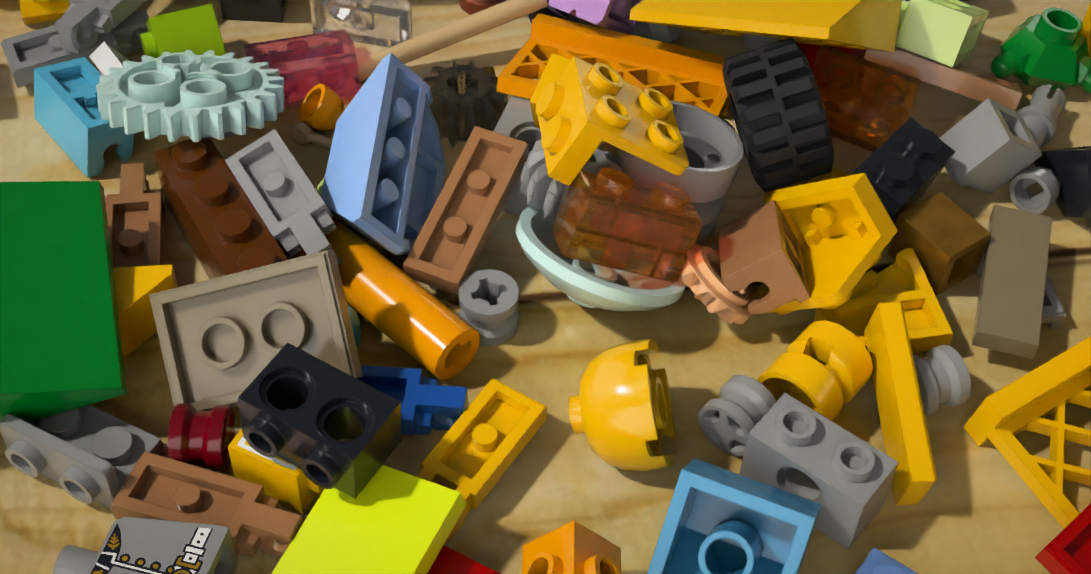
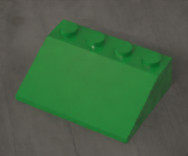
M99 181L0 182V421L6 414H11L30 423L127 394L103 186Z

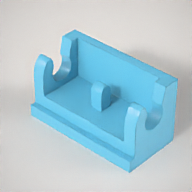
M85 57L35 68V119L87 178L102 174L105 163L103 153L113 144H118L116 149L117 157L123 163H126L133 152L134 134H125L124 127L111 128L109 120L101 119L96 84L100 83L99 77L101 73Z

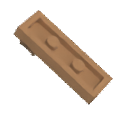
M896 46L894 53L862 50V60L867 62L862 80V88L881 96L891 98L904 75L981 102L990 98L1016 111L1023 95L1017 83L962 64L950 67Z
M477 126L473 128L403 264L404 272L415 281L429 285L431 289L447 295L452 293L458 295L461 282L471 273L523 169L524 163L527 161L529 154L527 142Z

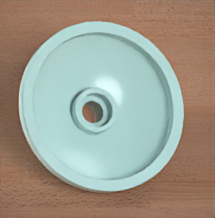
M527 207L522 211L517 222L516 236L526 257L554 287L581 306L610 311L655 310L677 302L687 286L682 282V274L677 269L675 262L677 258L670 251L643 245L623 235L607 219L595 220L591 227H584L578 222H572L566 227L562 220L556 218L545 220L544 211L533 210Z

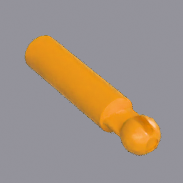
M333 216L331 219L337 228L325 235V237L342 262L338 265L346 303L439 380H448L459 374L471 362L480 344L479 332ZM303 249L295 254L294 257L298 258L307 254Z

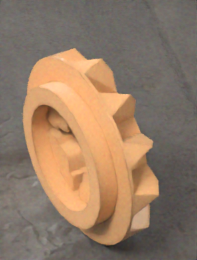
M689 243L679 252V257L675 262L678 271L682 274V282L692 290L694 298L700 300L706 306L708 312L717 313L724 322L730 324L734 322L741 325L753 315L748 312L747 305L753 298L750 286L748 285L745 289L733 292L727 290L721 280L718 251L707 246L702 247L698 244Z

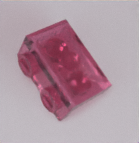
M345 29L242 45L244 57L252 56L254 57V63L268 62L269 69H279L280 77H284V107L301 104L307 93L320 83L335 91L340 97L356 95L361 89L354 42Z

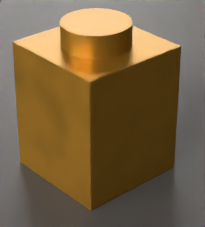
M940 191L919 204L912 202L902 210L893 222L898 231L891 240L887 254L895 260L897 253L906 248H913L935 296H938L977 272L991 233Z

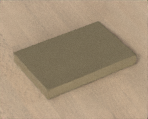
M326 250L149 294L174 407L178 403L192 404L197 411H211L217 405L238 406V397L287 342L354 378L363 377L335 250Z

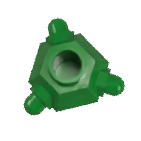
M1056 7L1045 9L1041 15L1030 16L1024 23L1017 26L1000 46L1001 54L996 56L991 63L993 74L1000 78L1014 74L1025 85L1040 87L1050 84L1053 85L1051 90H1056L1057 88L1064 90L1070 86L1078 85L1084 91L1091 94V58H1089L1087 38L1081 33L1083 28L1082 21L1072 12Z

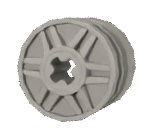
M671 101L677 125L683 138L689 167L681 176H677L617 148L615 163L623 169L621 176L622 185L614 209L610 211L607 220L623 235L643 245L666 251H681L689 243L702 246L713 235L717 225V217L724 207V195L732 187L743 159V143L735 130L718 116L697 106Z

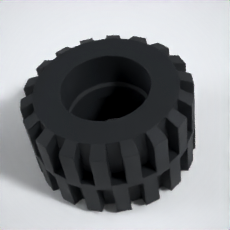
M790 37L725 58L723 66L725 87L740 140L743 143V149L756 183L765 192H769L831 173L834 150L830 129L814 75L802 48Z

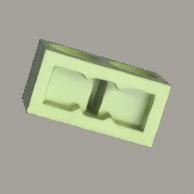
M903 0L895 46L950 67L957 66L971 58L989 11L960 0H910L909 2Z

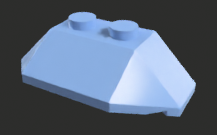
M390 53L380 61L336 121L321 198L334 216L340 218L359 234L394 255L409 254L443 188L446 163L439 128L429 107V104L433 103L430 86L395 55Z

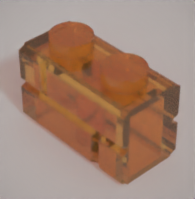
M601 168L598 174L580 170L569 186L566 202L562 203L553 225V235L564 257L674 283L678 281L686 264L688 250H692L701 231L702 219L689 201V195L674 185L658 182L655 184L654 189L636 185L631 177L612 168Z

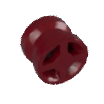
M176 404L169 422L168 458L191 465L193 463L206 464L212 471L226 472L231 463L228 445L235 438L233 408L231 406L217 405L211 411H197L192 404Z

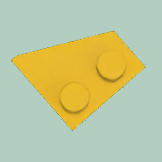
M906 248L897 253L894 264L878 274L872 269L865 273L853 288V295L847 302L831 310L817 308L814 317L815 321L826 320L845 327L867 349L864 330L877 304L900 302L904 308L912 354L927 352L931 348L942 344L949 345L953 336L952 329L913 248Z

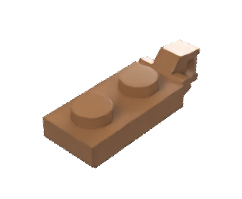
M144 162L121 164L120 194H108L105 196L113 268L164 265V203L160 190L150 191L149 181H147Z
M146 451L142 453L110 505L115 519L125 516L229 527L235 554L238 555L240 553L243 556L251 557L255 556L258 548L267 554L282 557L302 525V516L279 509V500L266 495L263 485Z

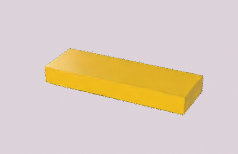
M878 303L864 330L867 351L871 356L873 365L872 379L886 455L899 462L891 482L896 506L918 505L937 480L910 338L904 308L901 306V303Z

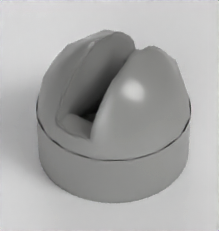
M1042 166L1031 167L1013 178L1009 186V194L1013 204L1019 210L1040 214L1055 203L1059 196L1061 185L1050 169ZM1038 182L1043 189L1032 196L1027 187Z

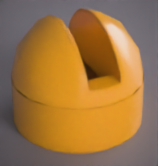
M317 84L303 99L298 111V119L315 130L323 132L335 129L336 121L345 110L343 99L324 84Z

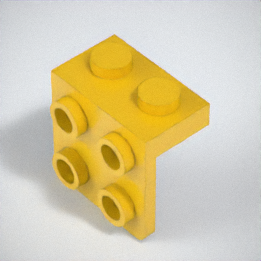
M574 56L555 83L549 82L538 97L535 112L538 115L542 138L541 146L544 149L548 177L569 186L602 141L677 176H681L689 167L683 138L677 125L671 101L654 88L646 87L642 90L624 81L618 72L606 64L595 63L592 65Z
M865 173L777 189L764 202L765 205L773 200L776 201L801 244L811 297L801 303L795 299L767 313L777 312L779 315H784L795 310L812 308L831 310L837 308L851 298L855 285L866 271L881 259L883 249L898 230ZM763 283L754 293L752 300L765 296L769 291V287Z

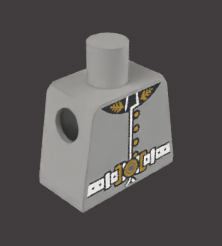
M124 516L114 521L99 552L66 545L57 557L53 574H233L238 563L229 527Z

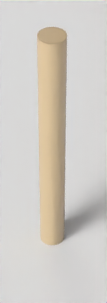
M507 0L348 63V67L355 83L368 79L380 61L390 53L406 64L548 7L547 0Z

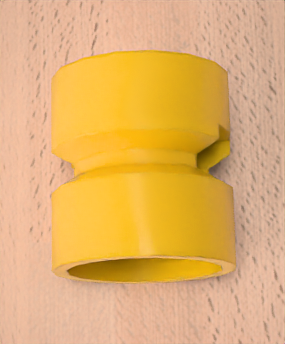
M826 320L814 321L787 347V351L780 355L757 378V381L762 383L772 393L776 401L784 393H787L833 421L841 412L843 405L852 400L869 381L873 365L865 345L851 331L834 322Z

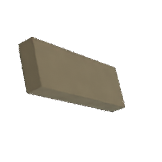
M999 205L993 206L988 224V231L991 234L984 252L972 345L1034 359L1040 343L1052 217Z

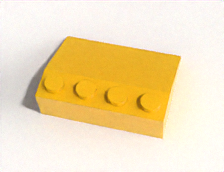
M643 0L631 8L629 20L706 34L742 37L743 34L778 39L791 37L796 43L894 53L902 0Z

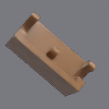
M775 200L718 228L721 280L727 290L733 292L745 289L753 282H763L769 287V291L765 296L754 298L747 304L750 314H764L795 299L801 303L811 298L801 244Z

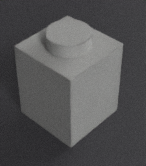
M987 98L939 138L956 151L945 165L951 178L963 187L969 185L990 195L1042 156L1021 114L990 98Z

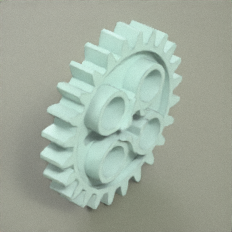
M185 50L178 53L166 51L158 58L143 55L141 56L142 62L140 63L126 60L123 61V68L110 67L108 69L109 75H100V83L96 84L98 110L101 113V119L109 120L111 128L124 127L125 134L127 135L144 131L145 139L148 140L159 135H167L169 142H174L181 136H189L193 142H199L202 137H214L222 140L224 139V133L229 131L245 135L246 126L262 129L264 128V121H276L277 113L284 111L285 103L284 77H280L279 69H269L268 62L254 63V57L252 56L235 59L234 52L215 56L213 50H208L202 55H196L191 50Z

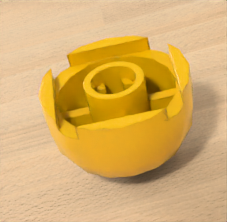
M653 338L626 342L606 349L589 362L581 375L580 395L570 396L569 416L574 433H585L591 450L607 464L625 471L671 468L675 459V454L662 455V434L675 439V425L665 368L653 370L648 356L649 354L660 353L659 347Z

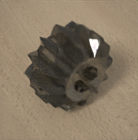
M451 60L449 68L432 67L430 77L422 79L431 89L433 103L429 104V107L438 125L440 138H448L452 147L460 141H467L475 126L494 131L508 103V94L496 91L498 77L495 75L494 68L491 66L477 68L474 60L470 61L467 65H459L454 60Z

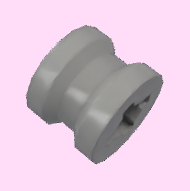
M485 269L469 274L461 282L458 290L461 308L459 316L479 332V345L493 346L508 341L516 333L519 324L517 310L519 303L518 284L512 276L499 270Z
M942 344L927 351L926 357L920 358L913 355L925 416L936 412L938 405L943 404L948 407H955L968 401L971 395V379L968 368L957 350L950 345Z
M733 375L721 387L720 398L711 399L699 411L698 421L705 436L717 448L734 456H743L748 433L777 401L762 383L752 377Z

